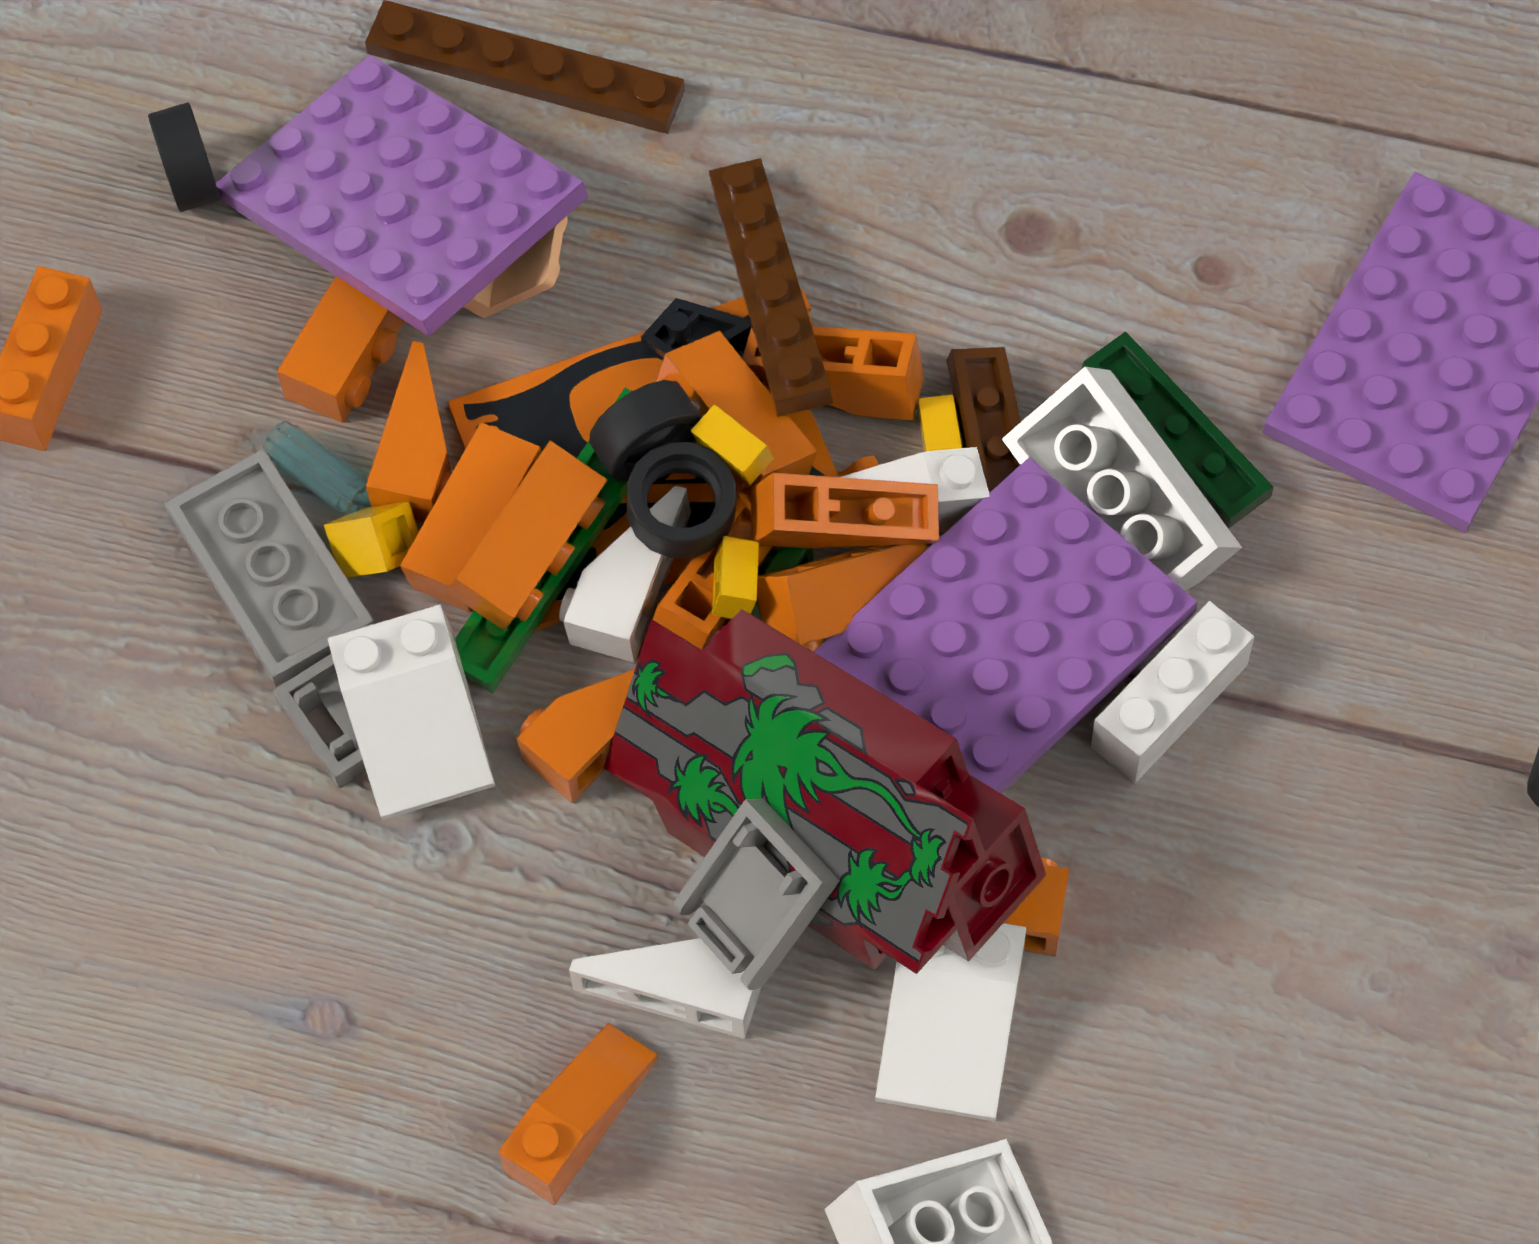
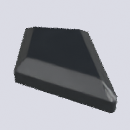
M675 298L641 336V341L664 358L665 353L718 331L724 335L730 344H733L750 334L752 326L749 319Z

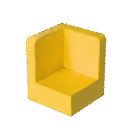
M409 501L363 508L324 524L334 560L346 578L388 572L399 567L418 534Z

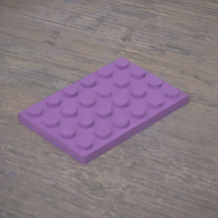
M368 55L359 64L354 66L346 75L216 182L222 202L427 336L433 334L589 197L582 180L372 55Z
M1414 171L1265 421L1263 434L1466 533L1539 404V229Z
M1030 457L989 493L990 497L983 498L943 534L938 542L932 544L858 611L844 633L831 636L814 651L817 655L955 737L968 773L1001 794L1184 624L1197 609V601Z

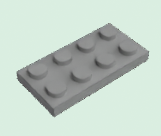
M264 449L164 503L172 521L276 687L330 655L331 651L327 638L374 624V620Z

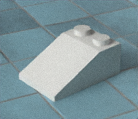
M441 604L327 638L343 699L382 820L496 786L453 630Z
M1003 923L969 962L943 945L918 974H915L899 962L896 963L876 1089V1102L992 1122L996 1121L1024 952L1026 927Z
M1007 1139L856 1181L824 1209L839 1244H1053Z

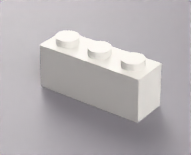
M1208 601L1095 719L1091 748L1133 783H1136L1245 669L1249 662L1255 636L1211 601Z

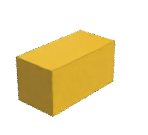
M953 394L918 398V419L923 451L962 448Z
M715 404L691 429V433L699 445L712 449L728 464L731 471L749 485L754 482L774 459L765 443Z
M723 536L714 561L712 615L732 619L741 609L751 614L757 600L759 542Z

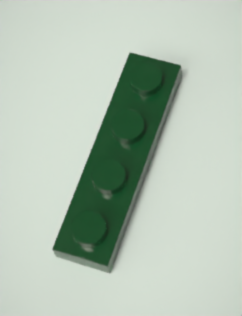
M1126 331L1083 361L1082 369L1084 367L1112 371L1228 529L1271 498L1273 492L1271 483Z

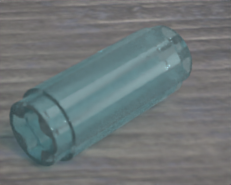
M283 421L269 433L264 442L263 449L270 460L334 510L348 515L362 509L368 503L366 476L300 426L293 425L289 421Z

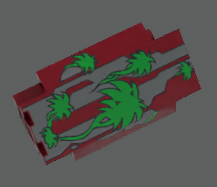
M743 609L726 626L719 628L702 650L651 619L603 768L651 799L667 832L703 857L707 855L745 799L763 798L840 880L808 926L875 970L887 956H890L915 974H918L943 945L969 962L1047 875L1025 808L968 773L955 737ZM767 839L763 847L787 873L796 871Z

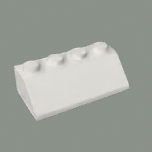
M1084 367L1002 438L1020 465L1029 457L1184 591L1200 583L1242 548L1111 370Z

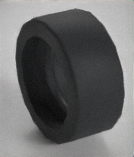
M186 102L150 113L148 118L178 210L184 212L220 201L221 198L190 103Z
M661 380L646 384L612 404L598 418L591 429L589 443L608 473L617 482H628L635 464L651 449L670 442L695 443L696 440L691 433V429L700 421L702 416L677 381Z
M670 442L651 449L635 464L627 482V519L635 537L651 551L666 557L694 558L712 551L722 541L723 536L728 535L735 519L736 481L728 464L712 449L696 443ZM672 473H689L704 479L712 487L715 493L716 506L711 517L706 522L691 528H674L659 522L651 514L647 506V494L651 485L657 479Z

